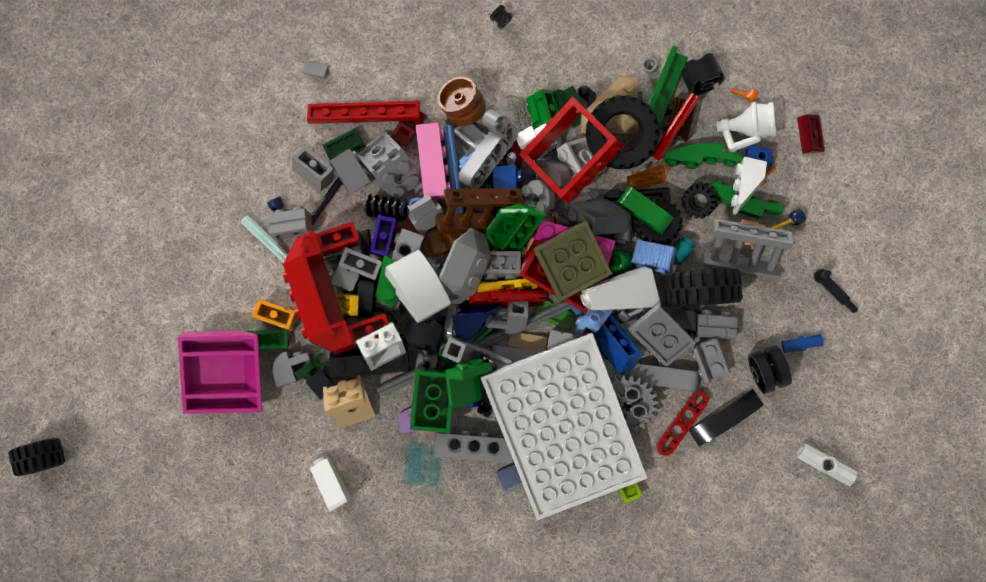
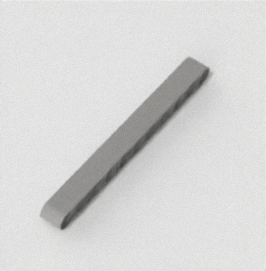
M491 345L490 350L513 360L514 363L543 352ZM602 359L609 378L615 380V374L622 378V373L619 374L609 360ZM636 364L634 369L624 372L626 377L633 373V378L635 379L640 375L641 382L647 379V385L652 384L653 386L697 391L699 372Z

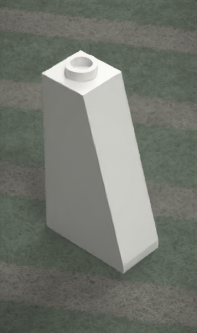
M644 266L592 284L581 290V301L585 307L591 310L654 307L658 303L660 304L653 271L651 268Z

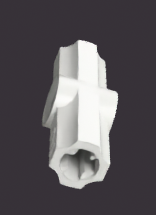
M803 443L797 452V459L849 487L857 478V471L806 443ZM826 460H829L830 467L825 470L823 464Z

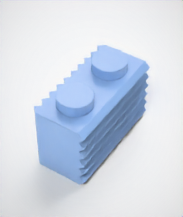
M637 240L631 262L636 265V269L644 266L655 269V273L665 275L666 272H672L677 250L673 246Z

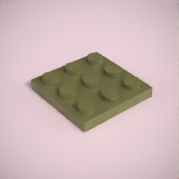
M583 221L532 248L560 302L612 274L587 221Z

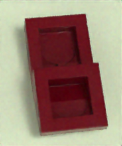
M420 111V121H399L391 138L407 147L416 135V125L423 124L428 115Z

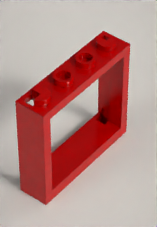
M572 97L519 155L562 200L570 204L586 186L592 183L593 178L606 168L610 160L618 155L617 153L624 145L584 106ZM582 113L608 139V142L561 189L536 163V160Z

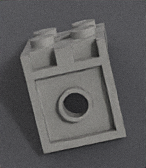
M385 131L357 152L360 161L372 173L387 195L394 198V202L397 197L401 199L422 182V176L403 149ZM402 174V178L399 181H395L396 175Z

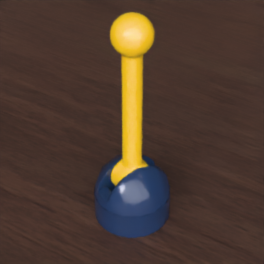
M796 209L790 213L788 220L772 227V229H779L789 223L800 225L806 221V216L801 209Z

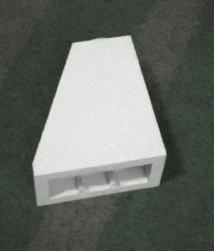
M321 457L313 462L314 466L310 470L329 511L352 499L330 457L326 459Z

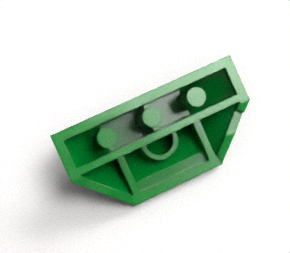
M519 203L500 209L487 228L486 235L494 246L495 251H520L546 217V213L537 207Z

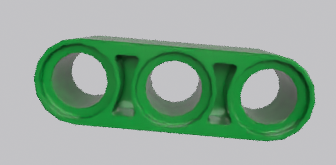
M630 186L617 201L621 207L661 235L674 220L668 212Z

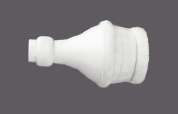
M753 102L738 117L730 120L724 118L716 122L717 132L723 133L729 152L732 153L759 143L763 138L777 136L774 102H769L768 104ZM730 131L743 133L750 138L734 143Z

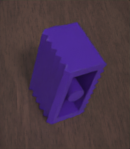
M378 215L370 254L383 258L385 255L389 256L395 236L394 233H396L397 229L396 226L398 225L395 218Z

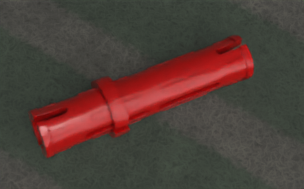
M506 288L505 290L488 291V293H491L488 294L489 303L506 302V304H511L515 301H546L547 291L544 289L511 290V288Z

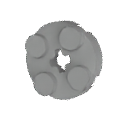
M534 180L529 182L528 185L523 186L521 192L524 204L539 208L546 213L545 218L550 215L548 214L550 209L554 208V191L548 187L544 180Z

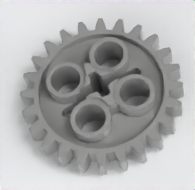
M623 372L622 378L615 374V380L610 378L616 396L619 398L618 402L622 413L625 414L624 418L630 434L631 429L638 433L640 426L645 430V423L652 424L651 418H656L654 411H658L656 404L659 403L658 398H655L657 392L652 391V384L647 386V379L641 382L640 375L635 379L633 378V373L626 377ZM634 389L637 393L629 394L628 391ZM639 406L644 408L642 411L635 410Z

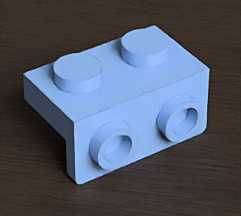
M588 309L585 315L581 314L575 324L578 326L574 333L581 337L587 328L596 333L614 309Z

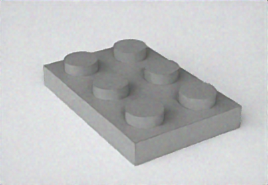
M659 303L628 328L630 333L665 367L669 366L696 343Z

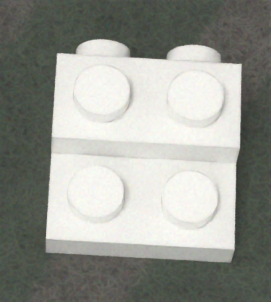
M586 137L566 142L557 149L558 159L568 167L572 179L593 157L587 145Z

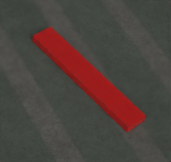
M420 101L308 104L307 122L308 124L420 121L421 103Z

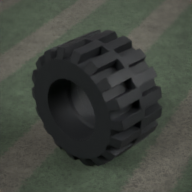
M654 197L650 200L668 212L674 220L661 235L652 231L648 225L633 216L632 224L634 227L632 229L633 232H636L635 237L637 239L668 245L680 234L679 232L683 226L681 225L683 217H680L681 211L676 209L677 205L670 203L671 200H663V197L655 199Z
M50 438L25 444L8 452L14 476L37 473L60 466L66 462L59 438Z

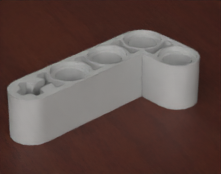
M488 110L483 116V124L490 132L459 173L460 182L473 189H478L483 185L518 137L517 127L505 115L494 110Z

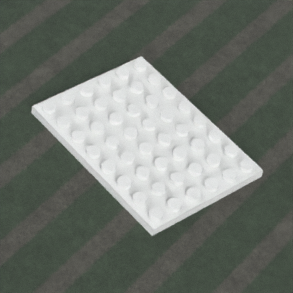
M592 333L480 376L537 520L647 479Z

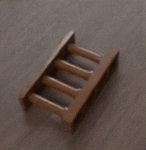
M520 188L444 189L443 192L448 209L446 214H436L435 220L438 234H464L470 228L486 233L487 228L497 215V213H492L494 206H504L506 208L518 203L524 204ZM456 207H467L465 214H455ZM475 207H486L484 213H474Z

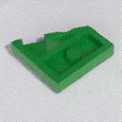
M385 255L383 257L376 298L390 309H393L399 298L396 295V289L385 276V270L394 261Z

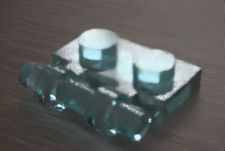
M406 445L404 484L423 485L424 477H428L429 485L437 486V478H439V472H437L438 460H440V457L433 456L434 446H431V454L425 453V446ZM425 460H430V471H424Z

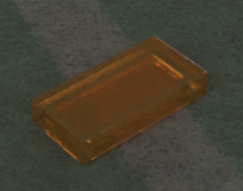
M663 164L627 176V187L630 186L635 190H641L664 182L665 168Z

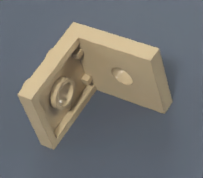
M358 375L355 380L348 382L346 380L340 381L337 386L323 387L324 412L327 417L334 416L339 429L376 417L361 375Z

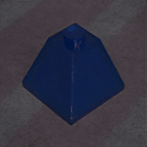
M502 304L468 307L453 314L455 338H462L463 341L473 340L474 336L481 333L500 312Z

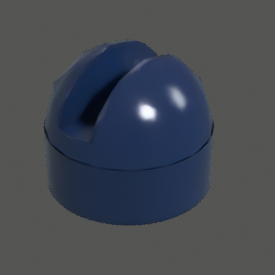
M281 196L267 202L268 207L273 212L283 209L284 204Z

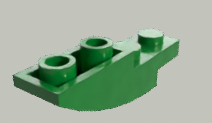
M699 143L683 146L665 154L662 162H666L667 166L676 167L678 164L685 165L687 169L700 167L703 160H705L706 164L714 165L716 162L724 163L726 167H735V165L741 162L742 154L723 151L724 144Z
M721 181L711 182L709 187L713 186V191L718 192L716 197H719V201L733 210L734 206H731V201L736 193L733 190L734 185L731 187L726 186ZM752 196L738 213L756 219L763 217L764 213L779 216L784 212L785 205H781L779 201L775 200L761 201L760 197Z

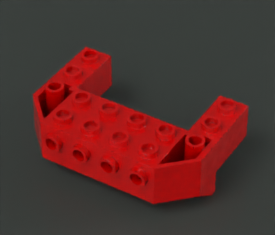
M353 221L316 234L313 230L295 239L283 263L285 272H282L285 283L290 284L291 290L288 292L291 301L296 302L297 309L294 310L297 319H302L304 327L301 328L304 339L308 338L310 343L335 355L359 347L356 342L357 340L389 325L384 313L347 326L323 257L343 251L345 248L360 245Z

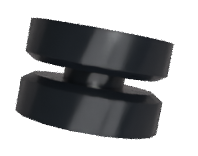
M777 345L765 348L764 354L761 351H756L748 355V363L754 381L763 394L773 392L776 386L784 388L792 384L788 362Z

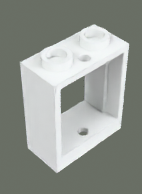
M393 323L356 341L371 371L406 353L403 342Z

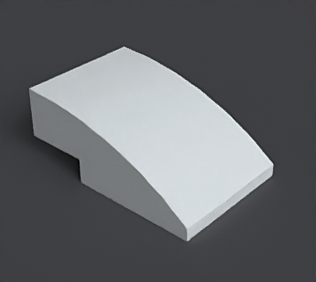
M420 250L386 267L385 276L394 286L396 295L417 323L451 305L439 278Z

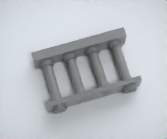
M715 219L713 223V236L717 237L712 253L704 251V266L717 269L735 268L741 273L780 279V266L777 262L782 249H792V232ZM725 239L736 240L731 256L720 254ZM744 242L755 244L750 259L739 257ZM764 245L774 247L769 263L758 261Z

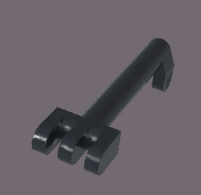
M669 187L637 190L645 197L661 196L663 200L671 199ZM609 190L604 195V199L617 201L625 191Z
M481 353L477 355L476 359H482L483 362L491 363L492 371L487 373L497 370L496 360L490 359V357L484 356ZM484 388L485 403L477 408V413L489 417L493 412V408Z

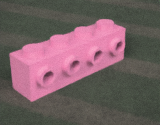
M438 122L416 125L424 197L426 194H429L432 201L435 199L438 202L446 201L443 191L444 189H450V182L446 183L445 176H449L448 165L443 163V158H447L445 146L441 147V140H444L443 129H439Z

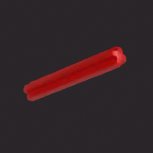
M691 93L658 143L655 152L651 155L654 159L659 161L663 157L699 100V97Z

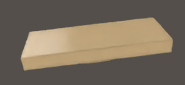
M517 333L509 337L508 346L544 352L546 351L548 337Z

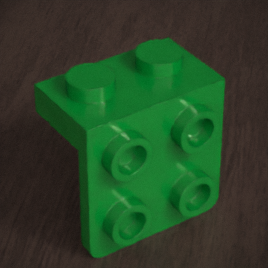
M475 359L470 363L458 364L454 368L445 370L450 408L456 409L481 399L479 375L492 371L491 363L483 362L482 359Z

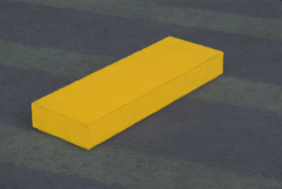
M337 292V299L342 313L358 316V296Z

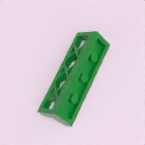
M672 46L648 103L658 117V124H661L688 58L676 53L678 49L676 46Z

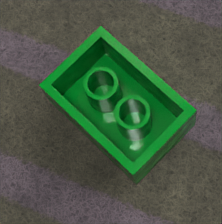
M416 367L410 430L450 433L452 408L449 406L446 371L444 369Z

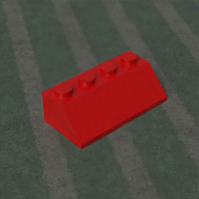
M534 239L524 257L519 275L555 295L532 249L542 242ZM581 291L563 300L584 313H587L589 309L581 301Z

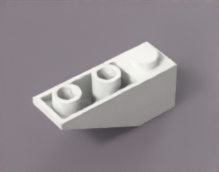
M744 157L741 164H737L735 175H738V178L735 179L733 190L736 193L731 201V206H734V215L739 212L760 188L766 174V161Z

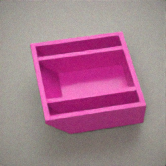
M246 331L183 332L177 337L183 414L263 411L258 334Z

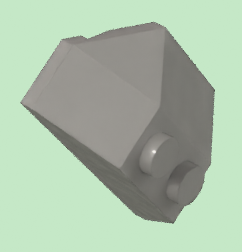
M473 228L468 229L466 233L454 241L439 275V280L452 305H458L476 293L491 258L486 235Z

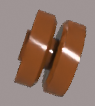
M459 76L447 81L440 88L437 96L440 108L450 122L456 126L471 125L483 115L486 108V101L483 95L478 90L474 81L468 77Z

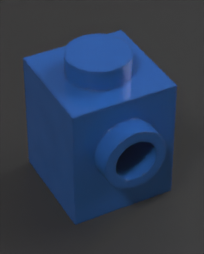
M750 145L746 148L744 157L766 161V170L772 166L774 156H772L773 149Z

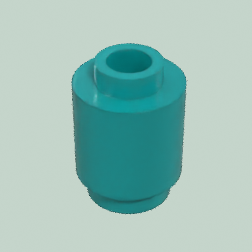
M684 236L673 245L677 250L674 265H677V263L682 265L695 247L693 242Z

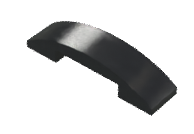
M752 389L708 419L692 427L689 432L697 445L701 446L760 409L763 404Z

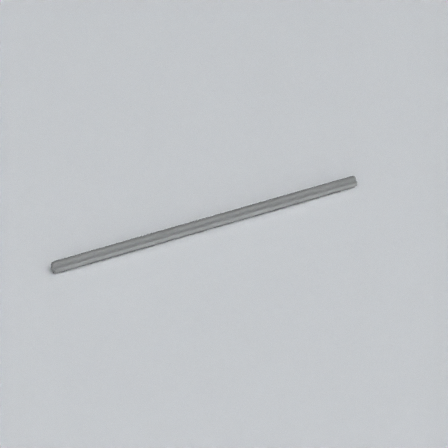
M562 301L529 316L526 327L523 330L505 334V329H501L484 337L477 344L488 348L572 308L567 302ZM438 358L435 369H442L447 366L441 358ZM427 363L422 367L429 368L430 363ZM415 369L377 386L378 394L384 396L412 383Z

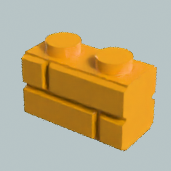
M261 299L258 300L252 316L255 319L293 331L297 321L295 311Z

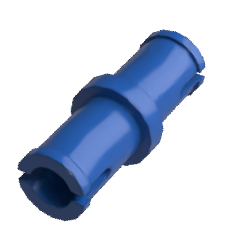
M821 334L809 337L799 336L798 339L781 341L784 353L797 350L806 351L807 348L823 346V339Z

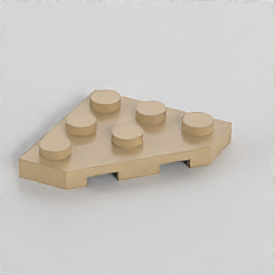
M619 77L587 110L592 113L598 104L616 95H631L638 98V78ZM581 114L580 134H586L588 119L583 114ZM625 114L612 117L605 126L613 135L638 134V122L633 117Z

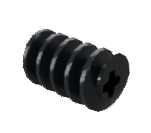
M369 194L365 203V212L368 217L378 218V215L395 218L397 222H402L407 215L408 200L403 199L401 204L399 197L394 202L392 196L387 200L386 195H383L380 199L379 194H375L374 198L372 194Z

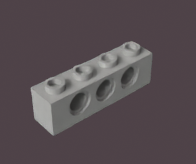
M402 229L401 233L397 232L394 240L396 247L394 251H390L388 257L394 262L406 257L400 254L403 247H409L411 249L410 254L417 250L421 251L425 237ZM376 299L377 304L386 306L379 299ZM400 299L393 307L397 311H400L402 305Z
M450 430V433L435 432L434 457L513 463V458L503 434H498V437H490V433L479 432L478 436L471 435V431H459V434H452V430ZM455 438L458 439V448L451 449L449 446L450 441ZM473 440L478 442V448L475 451L469 449V443ZM491 442H496L497 450L491 453L488 446Z

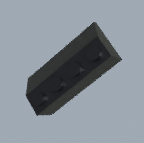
M403 343L406 351L405 354L372 371L359 347L336 355L330 352L331 378L410 372L408 345Z

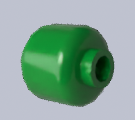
M614 249L608 265L611 273L623 274L629 272L633 265L631 262L632 256L626 250Z

